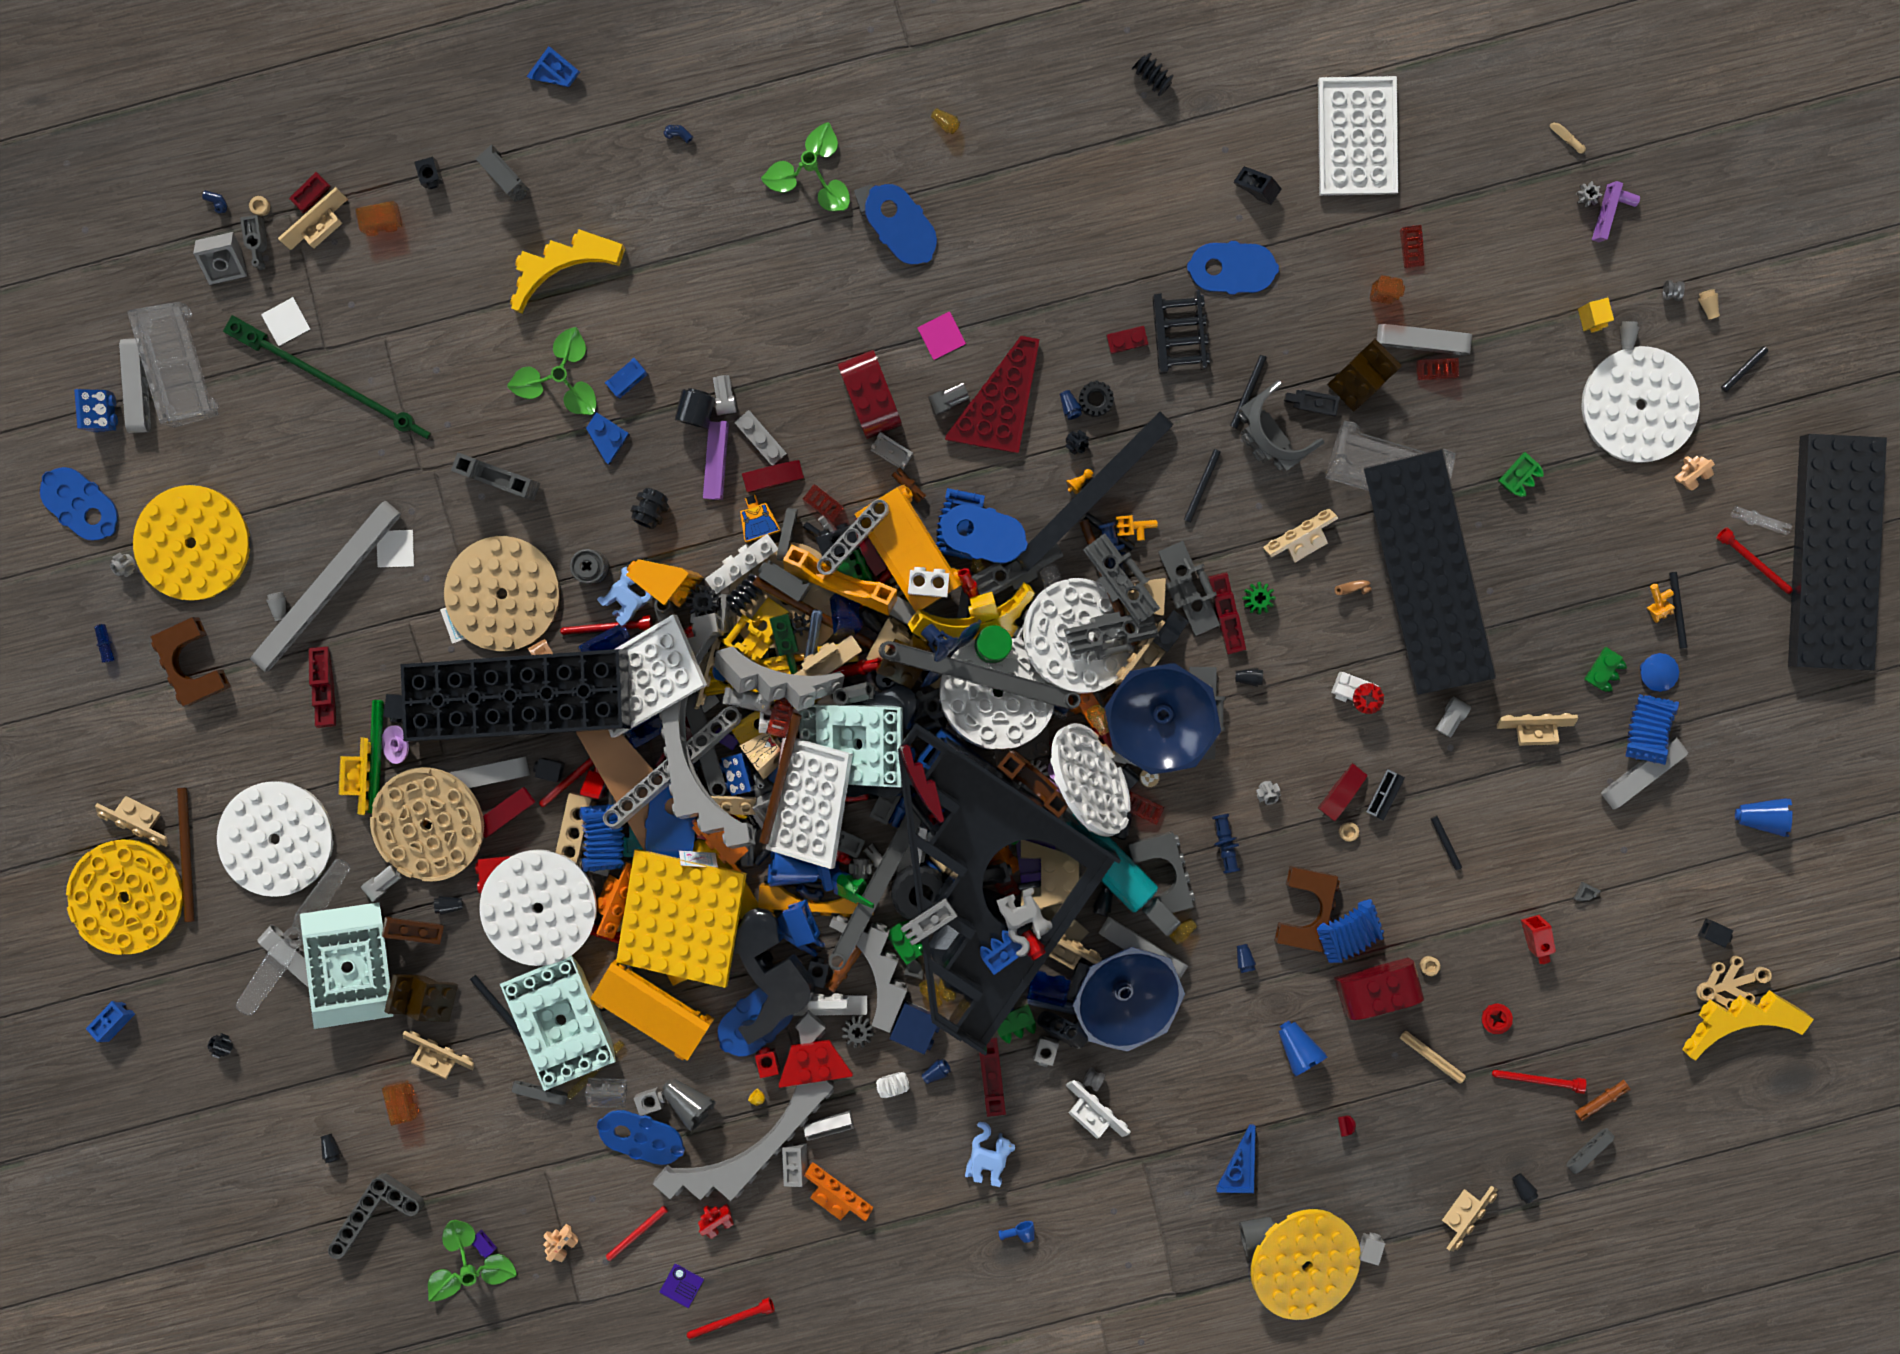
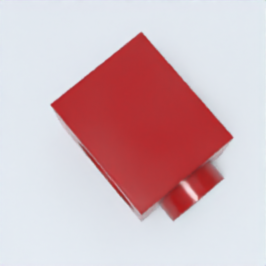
M770 1047L759 1049L755 1059L760 1078L778 1075L780 1073V1066L776 1049H770ZM768 1057L772 1060V1064L767 1066L763 1063L762 1059Z

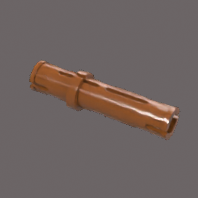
M857 945L844 968L833 970L834 974L825 984V987L829 988L832 992L835 993L843 979L848 977L847 973L861 955L862 951Z
M1622 1080L1612 1088L1605 1089L1604 1093L1576 1110L1575 1113L1583 1122L1611 1102L1615 1103L1617 1098L1631 1089Z

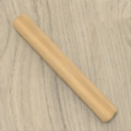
M1404 1031L1401 1034L1400 1039L1456 1082L1461 1084L1465 1080L1466 1076L1408 1031Z

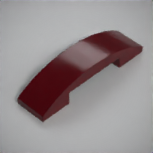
M997 1037L991 1038L987 1044V1054L983 1055L980 1053L987 1117L1006 1115Z

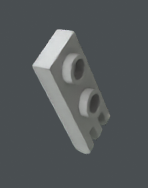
M945 898L901 927V930L906 932L911 929L905 936L909 939L915 935L916 937L910 940L911 945H914L956 918L957 914Z

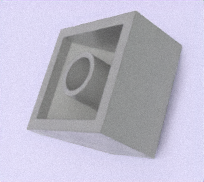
M233 232L195 241L193 254L209 285L247 276L242 250Z

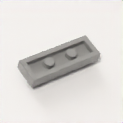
M749 410L734 422L771 465L777 464L787 455Z

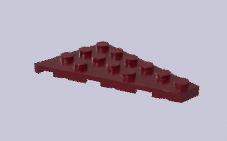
M1026 336L1019 337L975 398L946 434V441L1019 454L1040 339Z

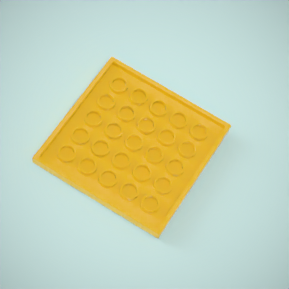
M634 850L616 962L726 988L728 986L747 873L680 860V858L645 850ZM680 861L706 867L681 866Z

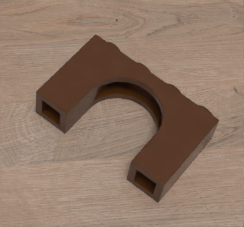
M191 617L150 636L152 647L158 652L160 656L159 662L162 668L166 669L168 682L174 687L177 693L175 695L176 699L182 706H191L231 687L224 670H215L200 678L193 679L185 675L180 668L179 655L182 649L187 644L207 635L199 617Z
M1010 751L997 766L1011 779L1019 780L1043 800L1044 806L1058 818L1069 807L1059 787L1017 751Z
M1289 866L1286 885L1313 892L1319 900L1320 910L1317 918L1305 926L1278 922L1274 941L1278 944L1323 952L1317 928L1322 923L1329 925V921L1332 922L1330 914L1331 910L1335 909L1336 899H1334L1335 891L1338 892L1340 881L1333 874Z

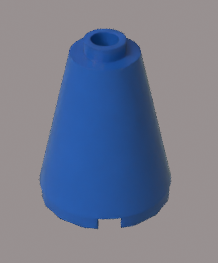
M1783 798L1740 805L1739 809H1735V820H1738L1740 825L1789 837L1787 832H1791L1793 815L1792 811L1788 810V805H1792L1791 799Z
M771 852L770 858L774 859L771 860V864L768 867L769 886L816 882L817 878L820 879L815 864Z
M1289 1020L1280 1025L1281 1030L1278 1032L1294 1076H1298L1328 1058L1326 1053L1296 1022L1291 1023Z

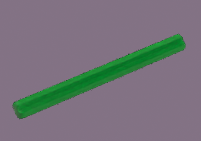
M383 700L372 701L369 806L367 811L372 814L374 799L377 793L380 792Z

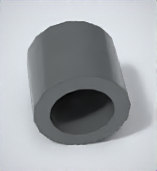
M580 550L574 554L570 562L571 574L581 583L599 584L605 580L609 573L610 567L607 558L595 550ZM584 562L592 563L590 565V567L592 568L590 571L583 570V568L585 567L583 565Z
M1271 1217L1239 1222L1240 1236L1246 1257L1254 1255L1257 1245H1261L1266 1237L1265 1233L1275 1224Z

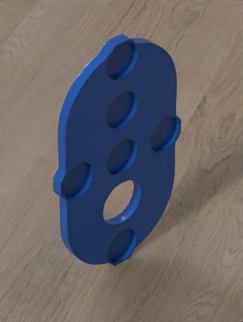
M884 184L872 187L866 199L865 214L868 222L879 235L881 243L886 244L892 253L904 263H928L935 251L937 237L933 226L924 216L923 209L920 205H916L906 191L899 186ZM887 200L894 202L897 207L896 214L890 218L885 217L881 212V205Z
M1230 241L1229 243H1208L1198 248L1187 263V271L1190 273L1195 284L1201 289L1211 292H1227L1229 295H1235L1237 292L1255 293L1267 288L1279 272V265L1276 263L1272 253L1261 245L1240 244L1237 241ZM1211 259L1218 260L1222 265L1221 272L1214 276L1208 274L1205 268L1207 261Z
M66 467L56 468L43 474L40 486L41 500L63 526H68L78 536L87 540H101L112 536L116 532L118 522L117 508L113 501L100 491L99 486L95 482H90L78 471ZM92 508L98 509L101 513V520L95 525L89 524L86 520V513Z
M971 504L958 505L952 508L940 520L942 536L945 542L952 549L971 555L973 559H985L994 563H1008L1019 557L1022 552L1026 551L1028 546L1026 533L1021 523L1015 518L998 513L990 507L985 509ZM964 520H969L974 525L973 532L968 536L960 535L957 530L959 523Z
M667 786L649 802L648 818L644 824L646 828L645 848L649 852L680 858L679 851H693L695 831L692 829L694 826L692 820H696V817L680 819L676 815L666 812L665 803L670 798H673L670 794L669 786Z
M758 987L746 998H741L737 1001L736 1006L720 1021L718 1026L720 1048L724 1052H729L735 1056H749L766 1043H771L775 1040L776 1035L790 1023L793 1015L786 1016L773 1031L748 1045L738 1028L747 1020L757 1019L764 1002L768 998V995Z
M616 1110L606 1114L597 1123L599 1135L603 1143L612 1150L629 1155L632 1159H641L653 1164L665 1165L674 1162L684 1154L685 1147L683 1146L680 1134L673 1127L655 1121L649 1116H640L628 1111ZM620 1125L627 1127L631 1132L630 1136H618L615 1132V1127Z

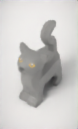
M725 688L722 703L725 705L762 711L766 715H772L770 707L790 709L789 703L767 702L759 692L746 691L739 694L734 688Z
M1033 887L1023 890V906L1016 907L1014 905V894L997 900L999 910L1006 920L1010 939L1022 945V949L1016 952V955L1019 957L1029 953L1030 944L1025 937L1017 935L1018 928L1032 923L1033 932L1038 939H1041V936L1052 928L1051 921L1043 918L1040 907L1032 897L1034 893Z

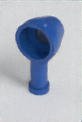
M1024 1221L1016 1225L1015 1228L999 1231L1000 1240L1017 1235L1024 1243L1034 1240L1035 1228L1032 1221Z

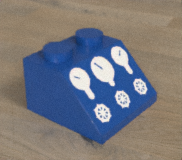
M74 389L78 429L90 432L117 431L116 397L113 392L107 390Z
M744 752L721 758L722 762L719 765L722 774L725 773L727 781H724L726 791L730 792L731 796L754 790V781L747 756Z

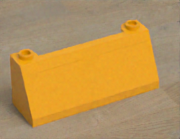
M904 484L879 498L888 503L889 513L868 537L916 612L918 609L923 610L942 597L908 594L910 570H914V567H924L928 572H934V569H945V573H949L947 595L962 586V582L957 575L960 570L949 566L911 505L913 494ZM878 503L875 506L877 514H882L885 511L883 503ZM868 506L864 507L863 509L855 513L856 518H858L868 508ZM867 517L862 520L863 528L871 526L872 521L870 518ZM916 576L913 579V583L920 587L925 583V580L922 576ZM935 578L933 585L936 588H942L944 581L942 578Z
M639 559L636 562H631L627 568L629 572L626 574L627 577L663 605H666L667 601L670 600L679 608L687 600L686 596L692 594L690 590H695L696 585H699L704 578L690 570Z
M616 958L610 964L590 998L594 1001V1005L601 1009L609 1010L675 1052L674 1055L677 1058L688 1061L715 1018L708 1014L700 1016V1011L691 1009L632 971L631 967L626 969L625 964L616 962Z

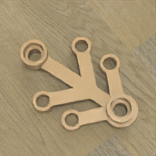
M1732 956L1730 958L1731 966L1722 983L1716 984L1719 975L1725 971V965L1716 961L1711 966L1713 971L1708 981L1701 983L1697 987L1696 994L1700 1000L1708 1002L1710 999L1715 1000L1728 1010L1730 1007L1727 1006V1003L1729 1001L1733 1002L1734 999L1725 998L1719 995V992L1727 991L1736 997L1741 995L1744 998L1750 995V1001L1754 1003L1755 996L1753 994L1743 992L1736 987L1754 981L1767 983L1771 980V971L1765 967H1758L1754 970V973L1734 979L1739 968L1743 966L1744 961L1739 956ZM1735 959H1739L1738 965L1734 964ZM1718 964L1721 965V969L1719 971L1716 970V966ZM1763 971V976L1759 978V972ZM1707 988L1708 993L1704 995L1703 990Z

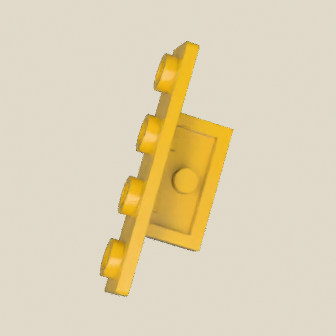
M361 737L360 756H340L339 795H358L357 814L365 815V811H368L369 806L368 799H366V792L369 791V780H366L367 773L370 772V761H367V754L371 752V743L365 737Z

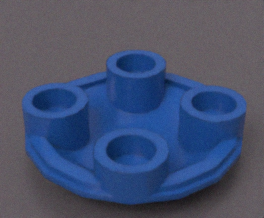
M1658 653L1651 655L1640 665L1642 681L1650 690L1659 692L1669 690L1678 680V664L1667 654Z

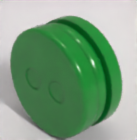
M992 625L985 627L976 637L974 644L975 652L986 663H999L1010 653L1012 638L1008 631L1000 626Z

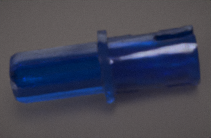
M96 625L94 627L98 641L96 646L99 647L102 663L114 661L111 647L112 641L109 640L106 625Z

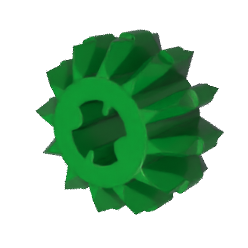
M1257 582L1256 587L1254 584H1250L1251 591L1248 589L1244 590L1249 596L1242 597V600L1249 601L1244 607L1247 608L1251 605L1252 607L1249 612L1253 613L1256 609L1257 615H1261L1262 609L1265 613L1269 612L1267 606L1274 607V604L1269 601L1276 600L1275 596L1270 597L1269 595L1274 590L1266 591L1269 585L1265 584L1262 587L1261 582ZM1258 593L1261 594L1260 596H1263L1260 604L1257 603L1258 600L1255 601V596H1258Z

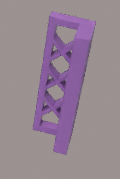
M727 421L710 422L703 499L723 500L729 423Z

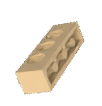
M571 792L568 795L555 853L570 858L582 869L583 858L581 856L582 852L586 850L584 847L587 845L584 841L587 839L584 837L586 833L583 829L585 828L581 825L585 822L582 819H578L575 812L580 807L596 806V802H594L592 797ZM572 828L579 830L580 835L578 838L571 835ZM568 847L575 849L574 857L567 854Z

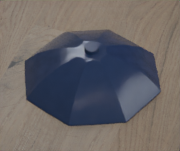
M1176 663L1129 671L1105 706L1113 750L1151 775L1196 767L1221 732L1213 688Z
M1130 947L1090 966L1072 1006L1084 1033L1088 1036L1089 1042L1128 1052L1168 1032L1185 996V992L1171 958Z

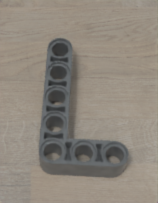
M386 1173L379 1174L371 1181L329 1245V1256L333 1259H340L350 1250L382 1200L405 1215L414 1216L423 1208V1198ZM378 1180L384 1183V1188L378 1185ZM394 1191L399 1192L401 1198H396L394 1196ZM367 1196L373 1198L374 1204L368 1202ZM409 1202H414L417 1209H413ZM357 1212L363 1215L364 1220L357 1217ZM346 1229H351L353 1231V1235H349ZM336 1244L340 1245L343 1251H338Z

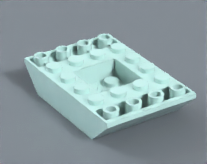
M814 704L812 707L800 710L799 714L802 715L799 725L800 740L853 754L848 785L902 787L898 748L903 742L902 707ZM858 739H860L863 744L861 749H859L856 744Z
M380 903L301 913L302 938L314 1029L393 1017V1014L384 1012L390 989L385 939L381 936L383 923ZM351 962L353 964L352 971L348 973L343 972L341 969L342 964Z
M573 955L560 962L542 966L500 984L544 1091L616 1062L612 1039L599 1008L590 999L593 993L583 969ZM557 1015H564L566 1023L563 1025L557 1023Z

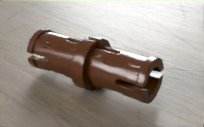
M901 467L891 475L900 485L905 484L911 490L912 498L917 504L921 501L918 495L922 499L926 497V494L915 484L916 481L914 479L911 480Z

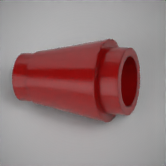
M1031 930L1020 935L1029 941L1030 950L1027 955L1032 960L1046 953L1045 946Z

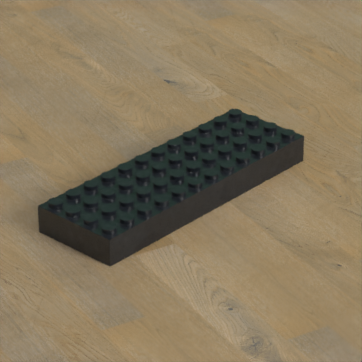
M1806 434L1800 436L1788 667L1875 670L1887 437Z
M1443 448L1365 467L1364 473L1417 694L1420 695L1496 679V671Z
M613 649L400 664L403 741L405 742L631 729L628 650Z

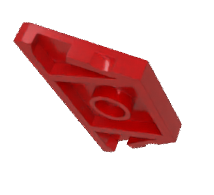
M830 1040L791 1045L779 1081V1088L853 1077V1072L846 1065L844 1059L836 1051L835 1046Z

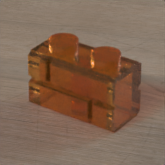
M394 201L355 209L359 230L367 234V236L378 235V231L383 230L395 232L398 227H402L399 207Z
M1381 275L1372 284L1370 301H1382L1384 304L1391 305L1394 301L1399 300L1400 297H1403L1405 291L1403 280L1395 277L1391 279L1390 276Z
M408 1080L388 1084L382 1088L391 1126L412 1121L417 1117L419 1108L417 1103L413 1101L414 1088L412 1084H409Z

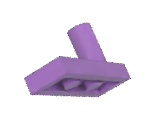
M1615 181L1607 184L1592 241L1602 242L1608 239L1618 202L1636 207L1640 201V196L1622 190L1623 183Z

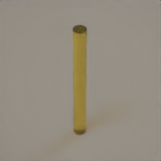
M621 1040L613 1046L615 1055L625 1045ZM603 1067L587 1073L567 1093V1097L572 1100Z

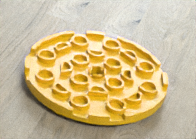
M178 486L157 495L141 512L133 534L134 556L143 576L160 592L181 600H204L227 590L242 574L250 553L249 529L239 512V508L222 493L202 486ZM190 538H194L196 541V545L193 548H189L187 540Z
M122 839L98 845V847L87 852L72 870L66 889V895H68L67 911L71 922H74L79 930L80 936L95 948L117 955L140 953L161 943L176 926L183 907L182 882L173 863L159 849L137 840ZM122 892H127L129 901L123 902L121 900Z
M1318 1209L1298 1211L1288 1215L1287 1219L1281 1223H1275L1265 1233L1266 1237L1261 1245H1257L1251 1263V1282L1259 1300L1272 1313L1292 1320L1317 1317L1335 1307L1352 1288L1360 1268V1246L1353 1230L1341 1218L1333 1215L1331 1212ZM1307 1261H1310L1311 1264H1309L1308 1267H1306L1304 1270L1302 1266Z

